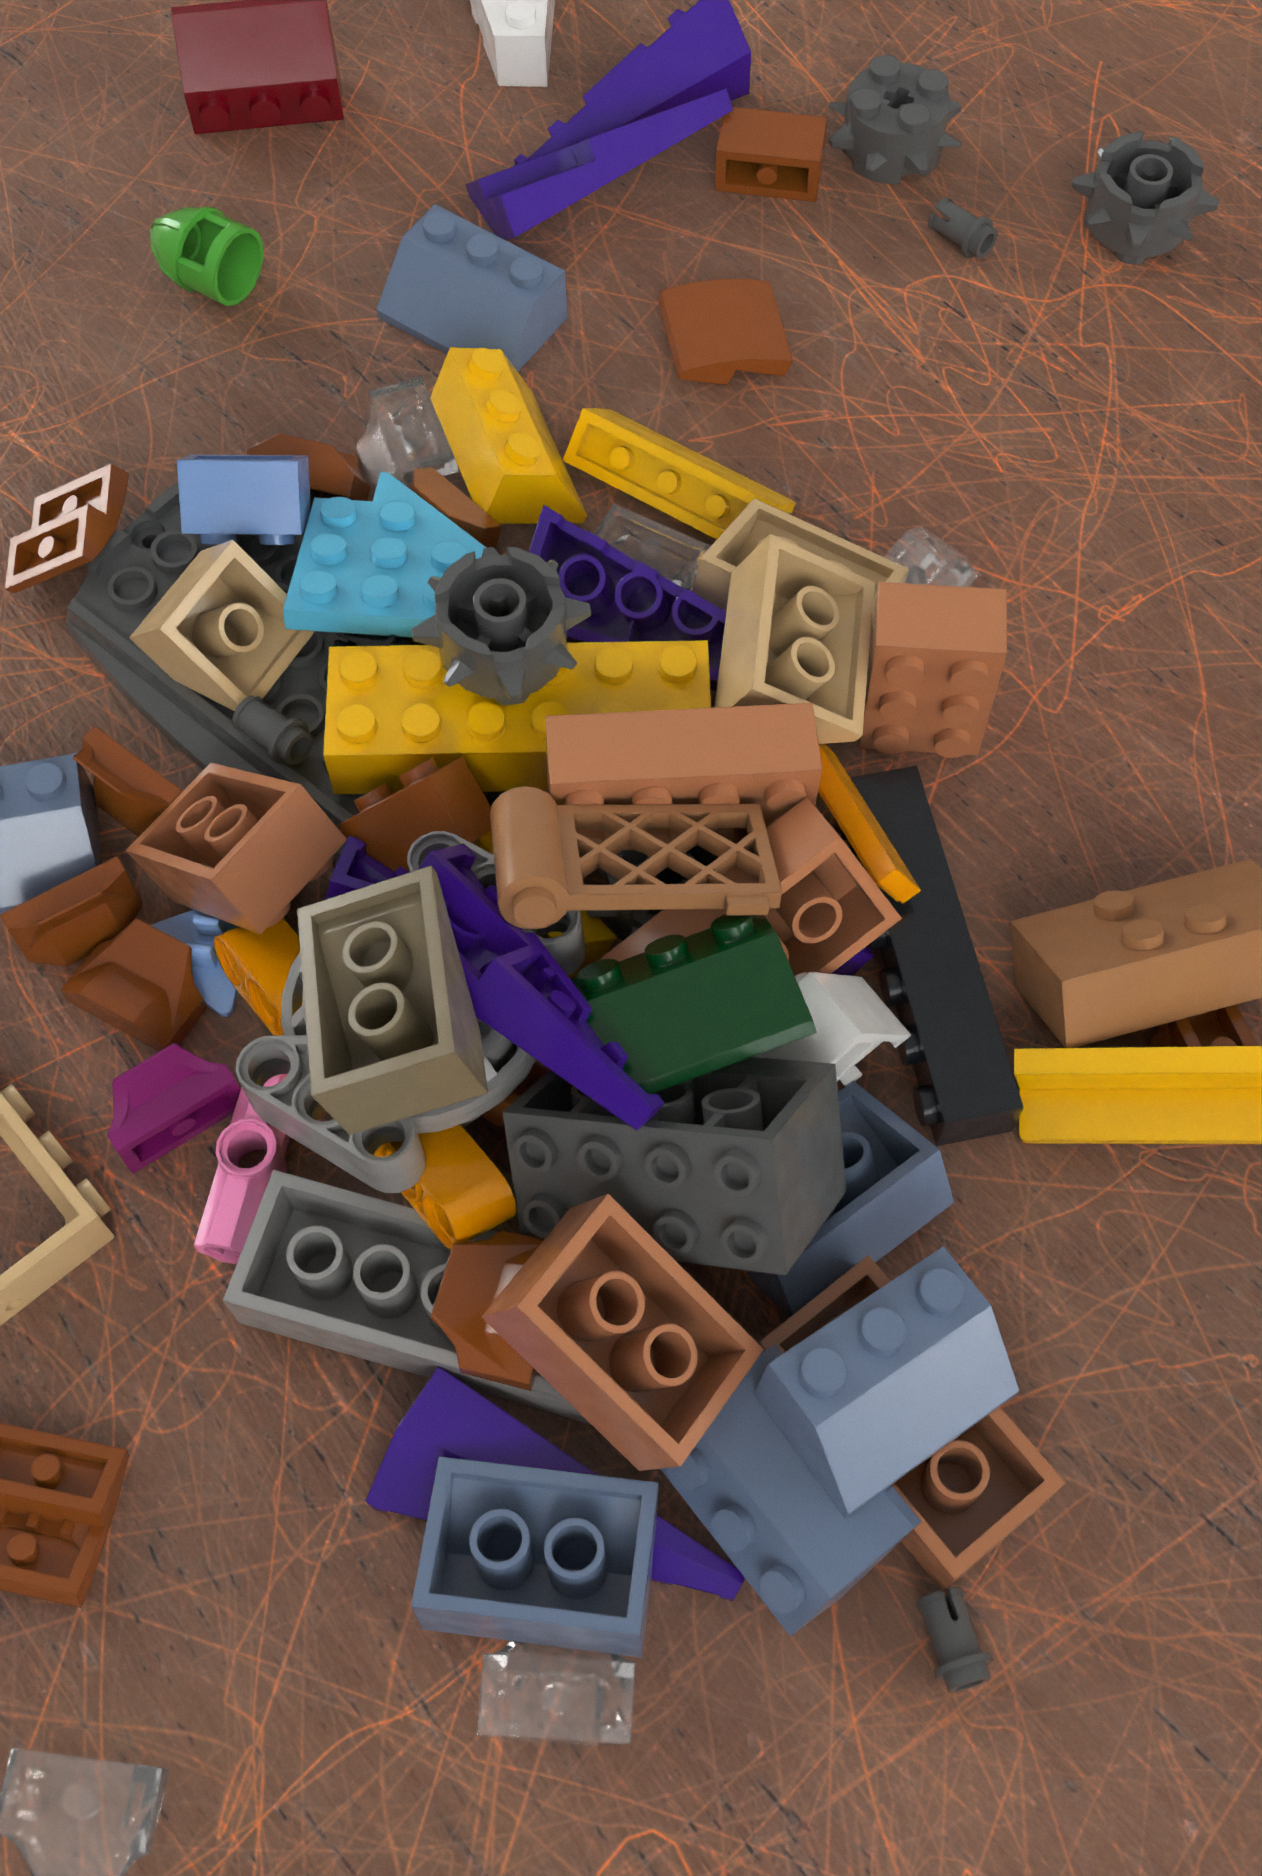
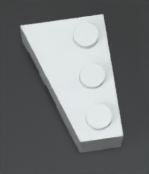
M469 0L475 23L479 25L482 33L483 45L498 86L548 87L555 0Z
M803 972L796 975L795 978L812 1016L817 1033L753 1057L832 1063L836 1065L837 1081L840 1080L846 1087L862 1076V1073L855 1064L883 1041L890 1042L897 1048L911 1034L862 977L809 972L807 974Z

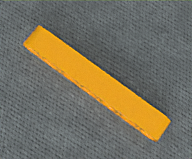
M284 918L275 925L266 928L261 934L238 926L214 938L216 956L229 981L274 1036L284 1035L281 1026L282 993L291 965L300 953L299 936ZM461 1125L439 1132L418 1134L426 1156L425 1170L416 1184L401 1193L445 1247L451 1250L453 1243L469 1242L515 1216L517 1210L516 1202L508 1182L496 1165ZM398 1141L385 1143L375 1151L374 1156L385 1157L394 1154L401 1148L403 1143Z

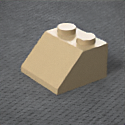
M230 540L200 551L129 638L174 681L235 711L242 700L248 696H259L263 699L315 631L285 629L283 607L287 594L234 540Z

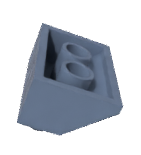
M434 204L403 235L376 309L377 317L445 354L448 353L450 347L501 349L517 372H519L568 318L565 270Z
M76 753L0 766V914L102 864L94 789L84 767L73 760V756Z
M855 1081L838 1092L846 1193L787 1275L746 1270L755 1285L789 1318L866 1256L869 1255L876 1263L954 1203L940 1149Z
M943 1246L770 1362L754 1394L841 1514L846 1518L1013 1398L1019 1392V1388L990 1303Z
M775 1344L760 1354L682 1466L663 1468L661 1470L791 1637L843 1597L922 1521L892 1485L844 1518L754 1394L767 1365L783 1354Z
M439 1457L411 1604L421 1629L642 1658L652 1580L659 1483Z

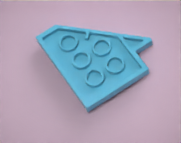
M380 472L373 501L350 500L345 497L314 498L283 607L285 629L413 637L412 628L435 615V591L427 583L430 577L436 576L441 578L446 569L465 554L475 551L476 559L481 558L486 547L388 472Z

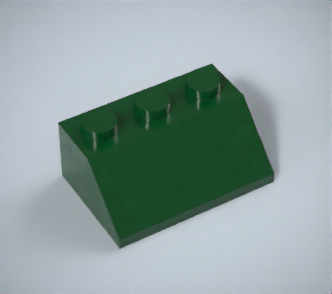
M724 914L715 919L709 929L687 937L682 935L661 937L649 943L641 954L619 962L615 959H603L593 962L582 968L578 972V977L570 979L592 1007L587 1023L604 1045L608 1042H618L629 1056L623 1067L624 1072L647 1094L661 1091L817 1033L812 1016L777 933L764 915L726 916Z

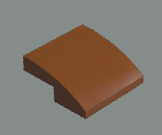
M714 279L687 283L661 290L657 299L678 379L728 385L736 370L785 376L793 359L770 281Z
M111 463L34 498L31 529L10 538L5 589L12 593H17L91 562L107 544L118 523L127 492L129 473Z
M0 1423V1590L82 1608L117 1506L129 1458L127 1449Z

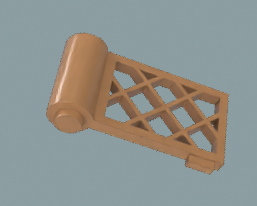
M528 786L512 788L500 794L492 804L490 820L499 911L508 923L518 928L530 930L546 928L558 922L567 911L725 909L726 916L768 915L769 908H780L782 889L760 804L556 805L550 794L539 788ZM746 828L748 835L735 844L714 831L717 829ZM576 829H601L612 836L598 845L577 833ZM651 829H669L680 836L666 844L647 832ZM698 845L718 858L708 866H705L685 855V853ZM627 846H631L650 858L636 867L616 854ZM668 867L689 880L685 884H665L655 878V876ZM734 867H737L758 879L759 883H735L724 877V875ZM597 868L619 880L614 885H583V878Z

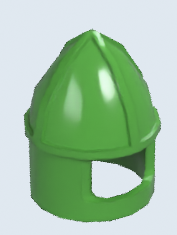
M184 207L166 213L160 218H155L150 227L151 249L163 273L179 287L189 292L195 291L225 306L237 305L254 288L261 273L264 251L260 234L253 228L225 216L223 212L214 207Z

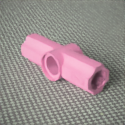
M279 1074L271 1077L264 1083L263 1087L279 1084L288 1074ZM242 1087L231 1123L221 1132L216 1142L215 1153L219 1163L194 1242V1248L198 1253L210 1256L220 1262L236 1265L273 1170L287 1173L288 1164L285 1154L290 1141L288 1135L263 1121L255 1113ZM254 1150H264L267 1152L264 1160L257 1166L252 1168L238 1167L241 1158L248 1152Z

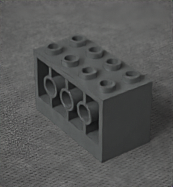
M759 1057L747 1058L652 1093L658 1094L664 1104L638 1131L551 1069L502 1112L521 1235L545 1239L571 1207L609 1194L675 1261L787 1275L846 1193L836 1065L832 1063Z

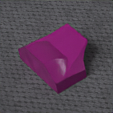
M173 1043L113 1079V1120L107 1136L117 1153L134 1174L233 1114L241 1089L226 1064L208 1062Z

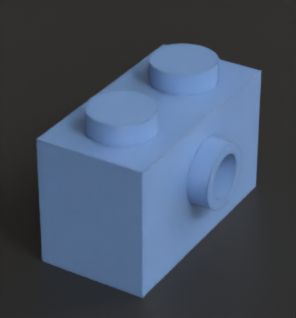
M188 455L177 460L182 534H200L201 543L218 545L230 540L237 542L236 534H259L260 544L287 545L296 543L295 535H301L305 532L311 511L308 455Z

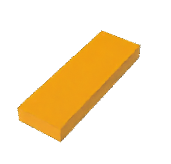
M819 744L822 765L818 789L819 794L876 885L895 901H900L902 904L919 893L921 889L835 753L825 744Z

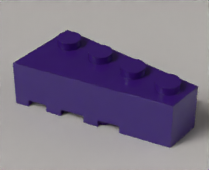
M543 505L529 552L540 556L545 562L555 560L558 563L556 571L560 578V587L564 596L589 603L591 609L590 617L567 630V643L708 640L710 690L716 691L726 611L692 591L683 589L661 576L655 569L639 560L637 562L610 546L605 540L588 530L584 531L565 520L559 513Z

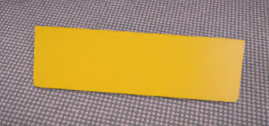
M582 408L562 460L715 539L719 538L754 498L788 514L792 513L796 505L795 501L610 409Z
M1262 1046L1014 1049V1076L1024 1107L1019 1116V1136L1024 1143L1262 1144Z

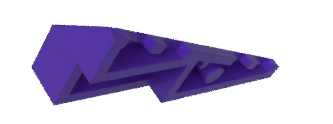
M699 0L687 12L677 9L667 18L671 26L649 47L640 43L582 97L586 105L566 124L560 120L555 121L547 129L551 138L530 157L527 158L522 154L514 159L515 166L726 88L730 101L749 94L751 50L730 1Z
M727 88L465 184L469 197L496 236L504 240L515 238L731 112L733 109Z
M462 843L429 852L418 870L432 866L438 875L476 1017L636 1131L641 1129L663 1106V1100L658 1094H647L624 1072L623 1067L629 1056L618 1042H608L606 1045L602 1043L587 1023L592 1007L537 935L532 932H524L521 928L508 923L499 911L496 886L490 885L486 889L471 870L476 858L472 850Z
M438 1366L396 1428L365 1501L378 1511L386 1513L390 1511L427 1521L439 1457L591 1475L598 1474ZM657 1515L652 1581L668 1585L676 1584L715 1594L722 1599L733 1601L745 1581V1577L741 1572Z

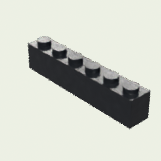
M917 765L850 777L921 889L919 893L902 904L900 901H895L879 887L902 919L868 945L871 950H880L885 967L879 973L884 1002L887 1007L896 1006L900 1022L911 1034L908 1039L898 1046V1051L904 1066L913 1065L919 1086L913 1089V1100L918 1120L921 1126H931L936 1146L1011 1132L1024 1107ZM833 817L835 831L843 841L848 840ZM848 841L852 853L864 867L858 855L856 854L850 842Z

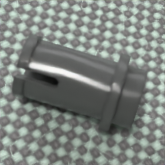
M949 197L941 199L934 208L950 217V221L931 213L928 220V227L931 230L937 231L959 245L962 254L967 258L974 256L983 258L990 252L998 235V231L993 227V221L987 216L976 217L955 204Z
M253 695L243 699L234 711L232 718L234 728L241 733H245L268 749V755L275 763L296 765L309 754L313 745V737L309 733L307 724L301 719H289L265 703L261 697Z
M961 1587L948 1588L946 1590L948 1595L944 1596L943 1590H939L920 1598L916 1602L918 1610L922 1613L939 1663V1667L933 1671L937 1680L944 1679L949 1693L966 1690L991 1679L987 1665L992 1663L993 1659L991 1653H982Z

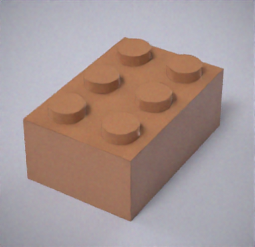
M878 582L871 624L863 735L859 738L858 748L876 749L885 754H898L904 751L937 753L947 758L979 755L1007 655V589Z
M210 763L125 851L173 902L261 934L266 928L275 925L284 918L290 909L292 899L309 881L320 877L329 869L334 859L333 855L347 839L301 784Z
M609 1194L571 1207L482 1315V1318L639 1471L681 1467L764 1350Z

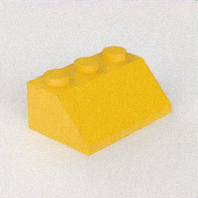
M450 347L430 399L472 501L499 524H538L543 505L559 513L565 520L571 523H584L587 514L533 392L501 349Z

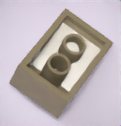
M432 866L297 909L311 1096L349 1135L488 1093L480 1029L438 875Z

